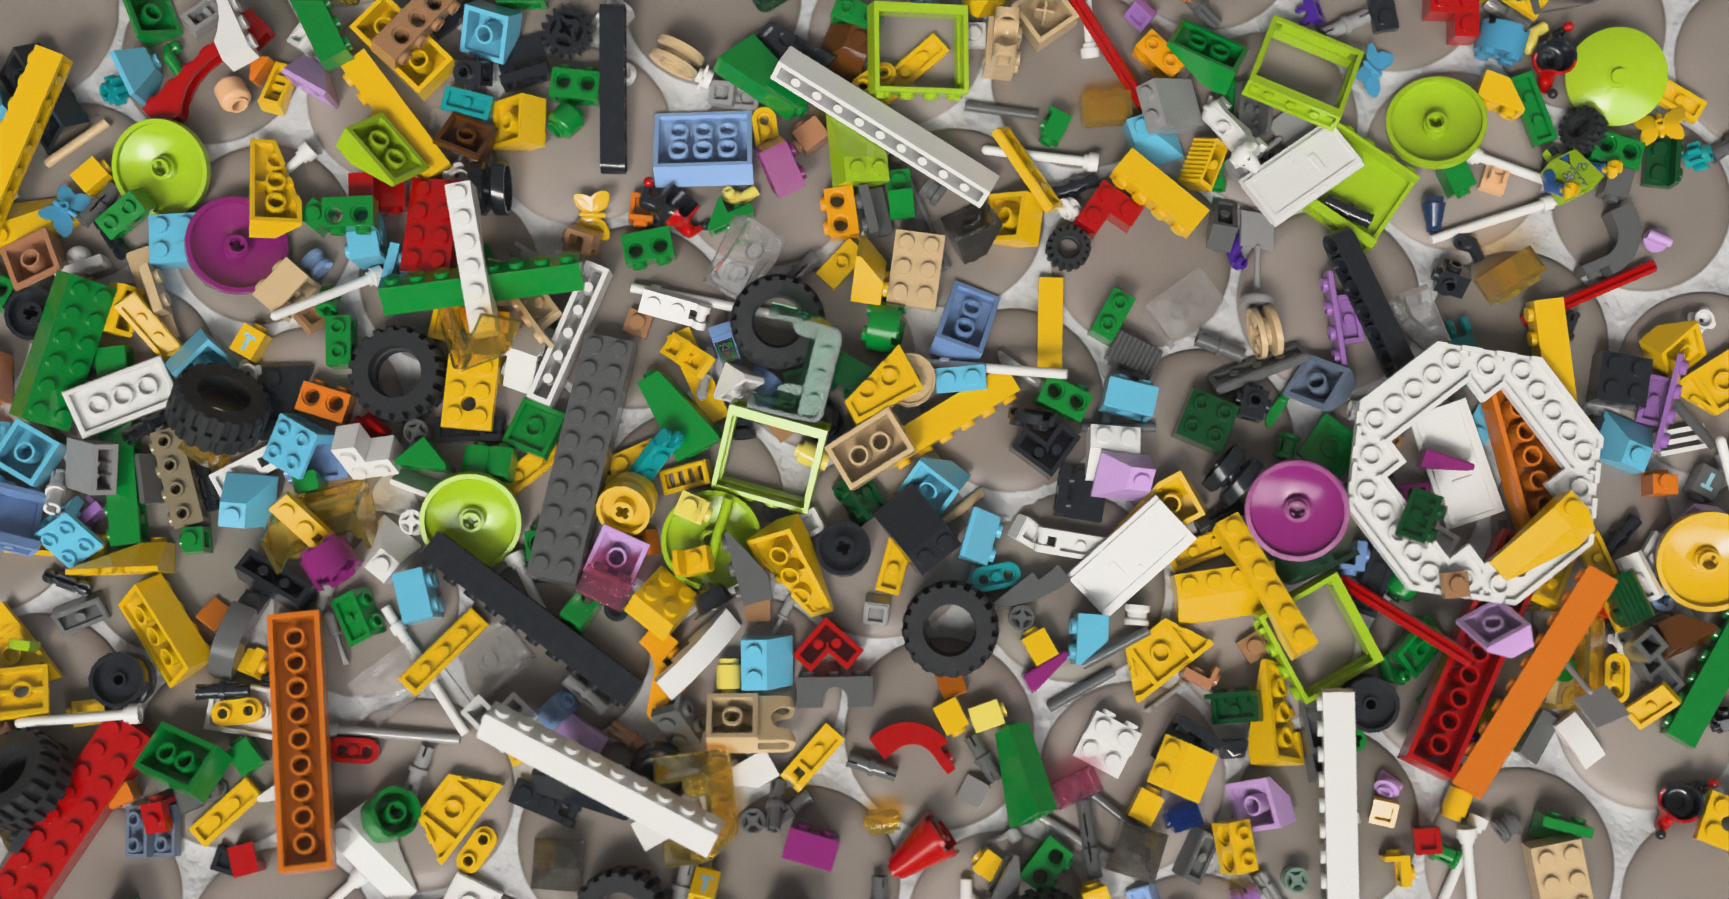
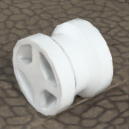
M411 509L401 514L399 527L403 532L414 536L421 535L419 527L420 511Z
M1125 604L1127 617L1124 619V625L1149 626L1147 613L1150 612V606Z

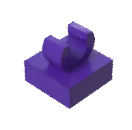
M1302 0L1304 6H1299L1295 9L1297 14L1306 12V18L1299 21V25L1307 26L1312 23L1318 26L1326 22L1319 0Z

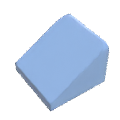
M1154 881L1125 891L1127 899H1160Z

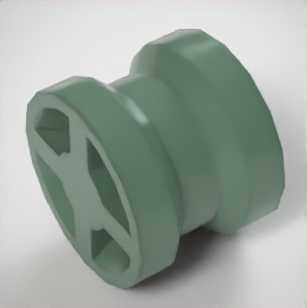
M1296 865L1286 866L1280 874L1281 884L1294 893L1306 890L1310 882L1308 873Z

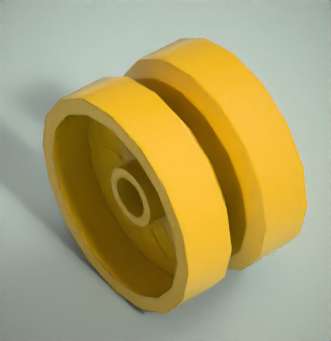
M623 472L615 475L598 498L596 504L597 517L601 525L606 524L630 536L639 534L648 525L656 511L658 492L650 480L636 472Z

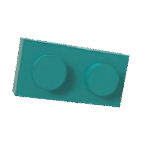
M446 85L440 109L449 113L456 111L471 118L489 122L495 98Z

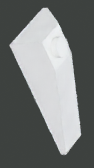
M364 802L335 825L336 847L388 899H410L418 889L408 864L403 858L399 848L400 844L398 840L390 843H378L371 839L365 832L361 822L360 811L365 804Z

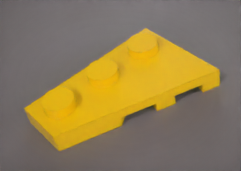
M899 344L844 402L856 425L873 417L885 408L891 407L923 390L922 384Z

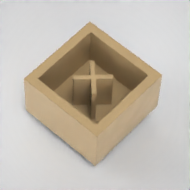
M1017 0L1011 4V7L1020 8L1019 27L1023 28L1022 33L1036 52H1039L1074 28L1079 19L1078 13L1068 0Z
M286 257L273 266V272L267 278L258 282L252 295L270 311H274L313 296L321 288V285L300 266ZM294 314L282 319H284L287 322H290L291 319L294 317Z

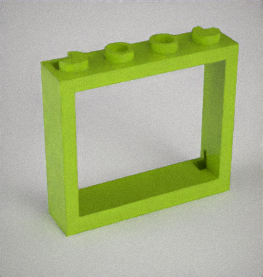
M873 1L867 5L869 95H876L877 99H890L891 95L900 96L901 100H912L914 96H923V100L926 101L938 100V97H946V101H960L961 97L969 94L968 5ZM879 16L953 19L954 88L881 86Z
M1273 15L1266 28L1241 94L1333 132L1342 117L1364 51ZM1271 38L1347 68L1334 106L1258 75Z
M734 397L729 405L711 488L741 496L746 501L756 500L764 502L766 506L771 508L782 507L789 509V512L793 514L795 512L807 514L812 504L831 424ZM738 417L819 439L805 497L724 475Z
M1333 570L1323 572L1289 592V595L1296 602L1326 584L1363 655L1307 688L1303 689L1266 621L1269 616L1264 607L1252 614L1255 620L1253 622L1255 630L1260 636H1264L1267 642L1264 644L1267 652L1272 658L1275 656L1279 664L1276 666L1279 674L1283 679L1287 678L1291 686L1288 688L1291 696L1295 701L1299 700L1306 705L1316 700V695H1321L1320 688H1336L1384 660L1339 574Z

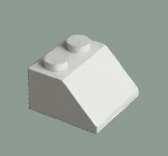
M1091 424L1086 433L1085 481L1094 480L1101 450L1140 454L1141 428Z

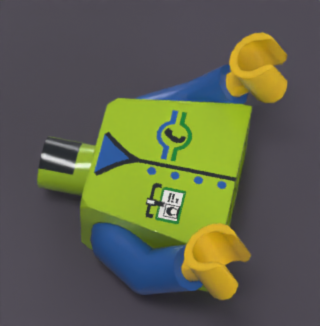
M1551 146L1542 153L1548 164L1542 170L1540 176L1543 181L1544 191L1551 193L1557 205L1561 206L1593 190L1606 173L1610 179L1617 177V174L1623 171V162L1620 160H1611L1607 164L1593 162L1574 149L1561 155L1555 146Z

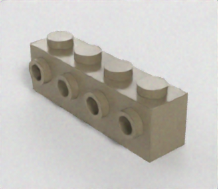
M167 428L150 433L151 441H149V447L152 454L156 456L157 465H155V470L163 484L161 494L163 500L168 503L170 511L167 514L168 521L175 530L180 531L185 527H199L212 523L210 514L205 509L204 502L206 500L202 498L198 483L200 477L196 475L195 471L197 464L193 448L188 446L184 439L180 440L175 435V430Z

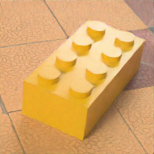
M376 0L349 27L371 50V40L402 9L392 0ZM429 35L425 45L420 49L416 48L405 65L402 66L400 64L394 70L384 62L424 102L453 74L455 66L454 59ZM403 37L396 39V41L400 43H405L408 41Z

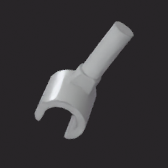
M1018 827L1008 828L1001 835L987 839L986 843L990 846L1008 838L1014 844L1022 838L1023 834Z

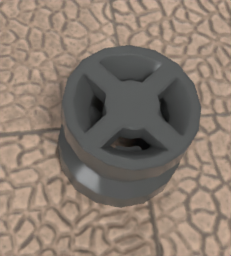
M929 178L918 195L922 198H928L930 204L935 206L948 188Z
M413 419L404 426V437L412 444H415L422 437L429 440L432 438L431 427L422 420Z
M1018 605L1012 608L1008 615L1010 625L1016 630L1030 628L1035 619L1032 609L1025 605Z
M759 807L746 809L741 816V827L748 833H759L765 826L766 814Z
M1508 810L1503 813L1500 819L1490 821L1493 830L1504 843L1510 841L1511 836L1514 834L1519 835L1523 832L1518 819Z

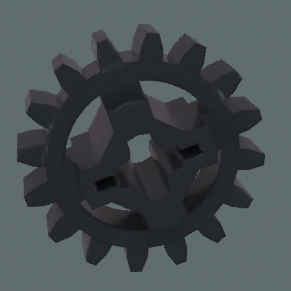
M562 5V11L560 12L553 8V16L545 15L548 23H541L542 28L546 30L540 33L542 39H546L543 42L545 47H550L552 55L558 51L560 59H563L565 54H568L569 58L573 59V53H577L581 57V49H590L587 41H594L593 36L590 35L595 32L593 26L590 25L592 23L590 17H585L584 10H580L577 13L575 6L567 10L566 6ZM563 26L571 32L572 39L564 32ZM583 33L581 39H580L579 42H578L579 35H581V34Z

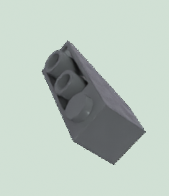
M724 531L725 537L721 538L724 552H730L732 561L727 564L731 577L736 576L738 586L734 587L737 601L743 600L744 606L774 598L767 572L729 531Z

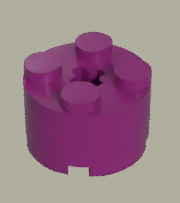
M336 533L329 534L322 540L323 543L315 548L310 547L300 554L302 558L301 565L318 591H324L323 586L330 585L333 588L342 584L356 573L354 569L356 565L359 567L362 565L361 560L344 536L338 537Z

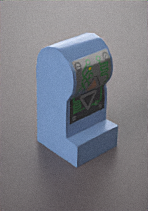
M727 321L708 328L722 368L725 362L743 366L736 342L732 336L730 322Z

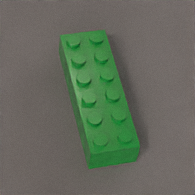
M57 270L9 414L54 428L70 430L73 417L63 398L62 392L85 384L117 291L116 288Z

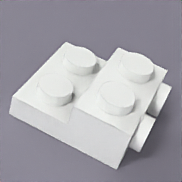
M1104 708L1101 712L1094 710L1072 755L1118 779L1142 734L1137 732L1139 728L1137 725L1127 720L1123 724L1115 720L1116 714Z

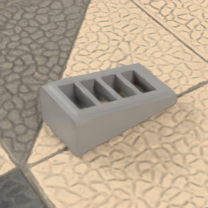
M202 0L180 14L183 25L196 40L202 38L218 24L219 13L218 5L215 3L216 0ZM209 7H212L215 11L214 14L208 10ZM204 14L207 18L204 20L200 15ZM196 20L199 24L195 25L193 21Z

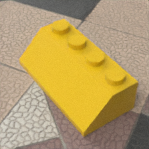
M1131 148L1110 175L1115 186L1129 192L1136 203L1145 205L1151 210V214L1156 219L1166 222L1173 233L1180 237L1183 236L1185 239L1188 238L1210 211L1134 148Z
M1274 560L1269 561L1274 571L1276 572ZM1237 566L1170 576L1177 625L1247 616L1263 608L1256 592Z
M161 573L134 584L118 606L171 689L208 664L211 647L205 643L199 634L197 625L191 621L183 603L177 599L172 591L171 584L165 580Z

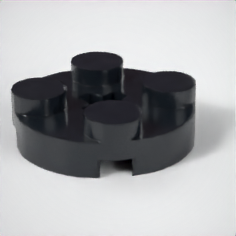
M1009 407L1007 418L1010 419L1009 424L1023 427L1024 425L1033 424V429L1040 431L1053 430L1057 426L1058 415L1051 416L1052 413L1025 408L1024 412L1017 411L1018 407Z

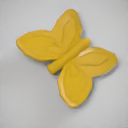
M1685 108L1673 109L1667 112L1664 118H1662L1661 114H1657L1656 120L1652 116H1645L1633 122L1637 129L1642 130L1641 142L1646 143L1645 146H1648L1658 136L1664 138L1665 135L1673 139H1683L1685 134L1679 123L1685 117Z
M599 191L591 197L585 194H575L573 199L581 210L578 215L582 217L576 224L595 231H602V240H609L610 230L606 222L600 219L606 218V213L600 211L606 209L610 201V193L608 191Z

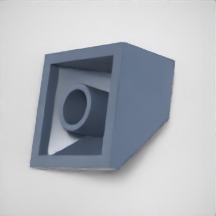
M1309 354L1310 361L1300 364L1283 392L1285 397L1328 412L1346 403L1357 382L1350 368Z

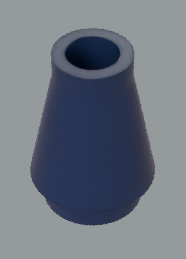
M1443 196L1423 197L1421 207L1426 224V232L1442 231L1441 226L1446 206Z

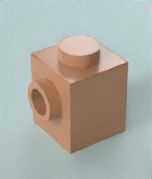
M815 115L808 121L802 120L793 127L794 131L791 132L792 144L799 154L803 152L806 157H809L828 143L827 130Z

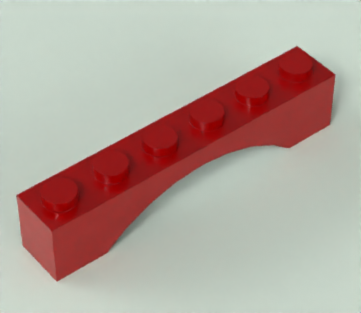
M250 8L240 12V15L245 17L250 26L247 31L256 39L258 43L256 50L259 52L276 34ZM214 41L204 46L193 61L186 63L175 78L169 79L157 95L151 96L146 101V105L142 110L151 119L165 118L180 122L181 124L188 119L190 105L199 85L212 70L224 62Z

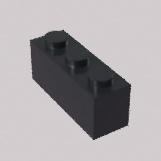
M251 548L247 550L234 567L239 580L294 612L306 611L316 598L315 589L311 583Z

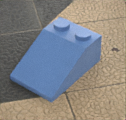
M955 280L929 353L939 357L951 358L952 361L979 362L1001 297Z

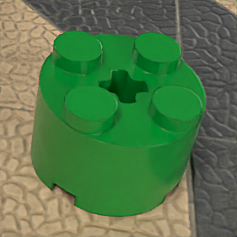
M881 301L880 305L868 304L867 316L869 317L868 326L864 325L861 340H864V346L867 349L891 353L898 344L901 347L906 324L905 321L901 320L902 314L906 315V306Z
M400 786L387 787L371 796L362 806L360 811L362 826L374 842H394L415 830L421 816L419 800L414 793L400 788Z

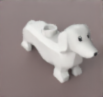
M1209 96L1207 104L1203 105V121L1232 152L1229 161L1234 165L1235 169L1243 167L1255 174L1259 173L1261 164L1258 161V155L1260 152H1264L1268 145L1261 138L1253 137L1250 129L1228 111L1232 105L1224 96L1214 100L1213 96Z

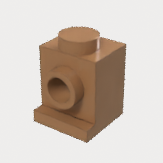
M577 224L570 225L562 234V251L580 252L581 257L589 260L599 254L603 232Z

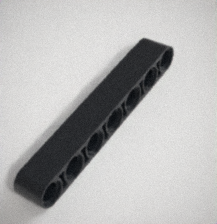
M600 4L601 174H627L626 5Z
M1345 226L1326 235L1323 238V247L1388 379L1415 357L1354 231L1350 227Z

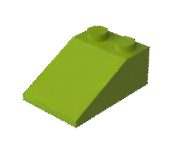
M382 112L345 127L336 144L338 150L353 166L392 187L430 168Z
M826 114L832 187L848 185L858 187L868 184V187H877L889 182L888 158L885 149L829 114Z

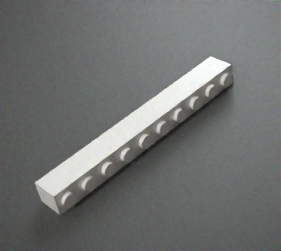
M792 46L787 49L778 61L771 76L772 80L981 208L1000 175Z
M1320 688L1321 695H1316V709L1321 711V721H1317V736H1322V746H1317L1318 762H1322V772H1318V787H1323V797L1318 798L1319 813H1323L1324 823H1319V836L1324 838V848H1320V864H1325V873H1320L1321 889H1325V899H1359L1355 692L1352 688Z
M495 701L485 713L476 736L477 738L706 858L708 857L726 822L716 814L700 808L693 802L677 796L670 790L656 785L645 777L633 773L622 765L610 761L599 753L587 749L576 741L566 738L553 729L547 728L530 717L511 709L507 705Z

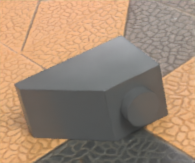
M1213 198L1206 232V248L1215 252L1230 253L1238 230L1237 202Z

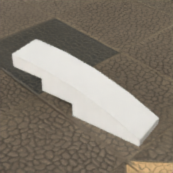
M724 607L687 640L689 644L671 659L673 663L654 679L671 700L683 691L728 644L740 629L741 625Z

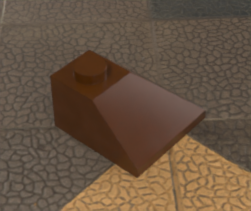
M830 23L820 48L838 58L827 69L851 84L857 76L863 73L868 61L867 29L854 24Z
M1681 613L1672 617L1670 614L1663 615L1655 620L1657 624L1653 627L1669 645L1661 653L1664 660L1705 643L1719 630L1714 624Z

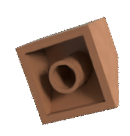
M46 227L0 248L15 291H19L55 274L57 270H63L66 263V254L60 239Z

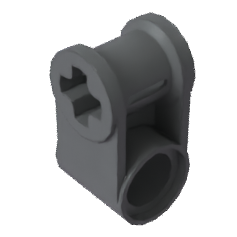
M221 778L215 786V791L210 794L205 803L173 790L180 813L184 814L222 799L228 792L227 782Z

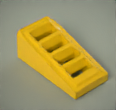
M275 61L258 99L259 106L263 111L280 116L285 115L294 90V85L288 78L279 75V72L288 65L286 63ZM276 82L284 83L285 85H279ZM273 91L279 92L281 94H274Z
M703 459L659 471L664 495L682 492L683 490L686 491L710 485L714 472L711 460ZM699 467L702 469L704 480H702ZM689 469H693L694 483H692ZM681 471L683 472L686 485H682L679 474ZM672 473L675 480V488H672L669 476Z

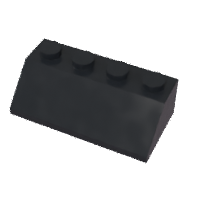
M40 42L12 48L0 72V79L11 97L14 96L17 89L19 76L24 73L27 66L29 53L33 51L36 44L42 46ZM64 83L40 139V143L48 155L53 154L85 132L90 123L87 113L83 111L76 100L75 94L66 83Z

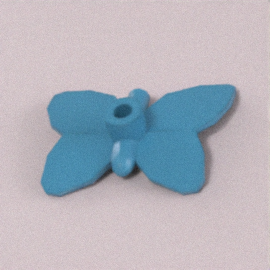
M1369 42L1366 60H1363V66L1358 69L1355 78L1359 82H1364L1366 92L1373 98H1376L1380 92V81L1377 77L1380 78L1383 75L1379 70H1385L1392 65L1394 56L1384 51L1377 52L1374 44Z
M61 185L57 192L58 200L52 201L54 205L46 206L39 210L38 215L45 220L53 221V226L57 233L62 237H68L73 229V221L70 215L74 218L79 214L75 211L82 212L90 203L89 199L91 196L82 193L74 194L69 187Z

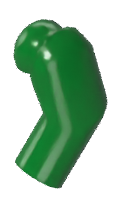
M173 40L170 44H165L163 60L176 77L183 67L176 55L182 52V47L177 41Z

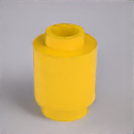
M1449 785L1440 807L1442 808L1440 815L1460 823L1462 817L1465 818L1474 796L1456 785L1455 787Z

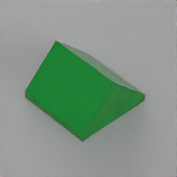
M123 0L136 37L148 48L183 35L171 0Z
M422 437L395 459V465L407 470L456 473V469L438 446L425 437Z
M1416 616L1417 619L1440 632L1429 616ZM1405 629L1384 654L1388 655L1403 670L1409 671L1411 677L1416 679L1440 650Z

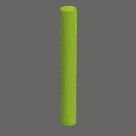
M724 497L709 544L712 550L713 565L733 500Z

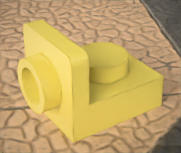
M683 490L673 513L701 525L703 521L708 523L713 508L709 507L710 501Z

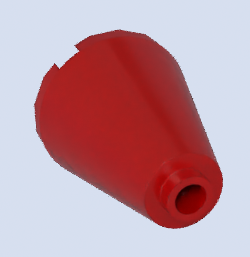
M929 811L924 814L888 858L889 864L887 867L895 878L899 876L901 879H905L955 857L960 852L959 849H954L957 842L942 821L937 823L932 819L936 816L934 813Z

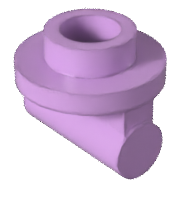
M1659 228L1649 229L1642 238L1643 246L1652 253H1658L1666 247H1670L1674 240Z
M1381 769L1377 774L1374 789L1381 797L1393 799L1398 797L1404 784Z

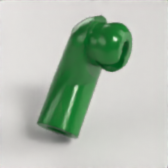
M1388 655L1383 656L1384 660L1378 663L1383 679L1398 686L1408 683L1411 679L1409 671L1392 667Z

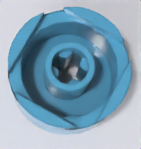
M1489 19L1481 20L1479 26L1480 37L1475 40L1473 52H1475L1474 58L1481 61H1488L1489 58L1499 60L1498 64L1504 67H1512L1514 62L1522 61L1530 30L1523 31V25L1509 20L1496 19L1495 23H1488Z

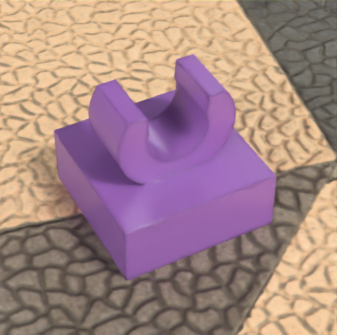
M1135 0L1123 16L1140 33L1147 28L1157 15V10L1155 8L1152 9L1147 4V0Z
M86 495L85 498L88 500L89 506L86 509L83 506L80 508L81 515L78 519L84 525L93 527L105 516V503Z

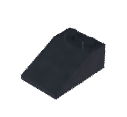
M912 483L872 513L917 574H925L962 545L944 520Z

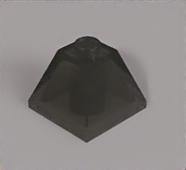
M986 200L981 208L970 204L940 218L955 252L964 265L987 255L1003 225Z
M1119 819L1105 869L1155 884L1169 835Z
M535 837L531 889L578 892L583 885L586 840Z

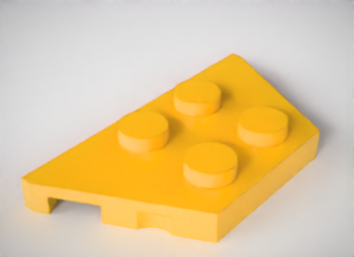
M1729 348L1680 378L1679 384L1683 385L1681 397L1712 416H1717L1729 409Z
M1 601L0 668L48 664L49 681L62 679L64 675L41 646L37 652L15 650L8 647L10 638L36 641V639L7 602Z
M1163 618L1149 629L1151 632L1150 636L1125 648L1135 701L1140 703L1213 646L1214 642Z
M450 773L421 809L419 822L426 831V837L429 843L432 844L440 865L447 861L504 787L502 783Z

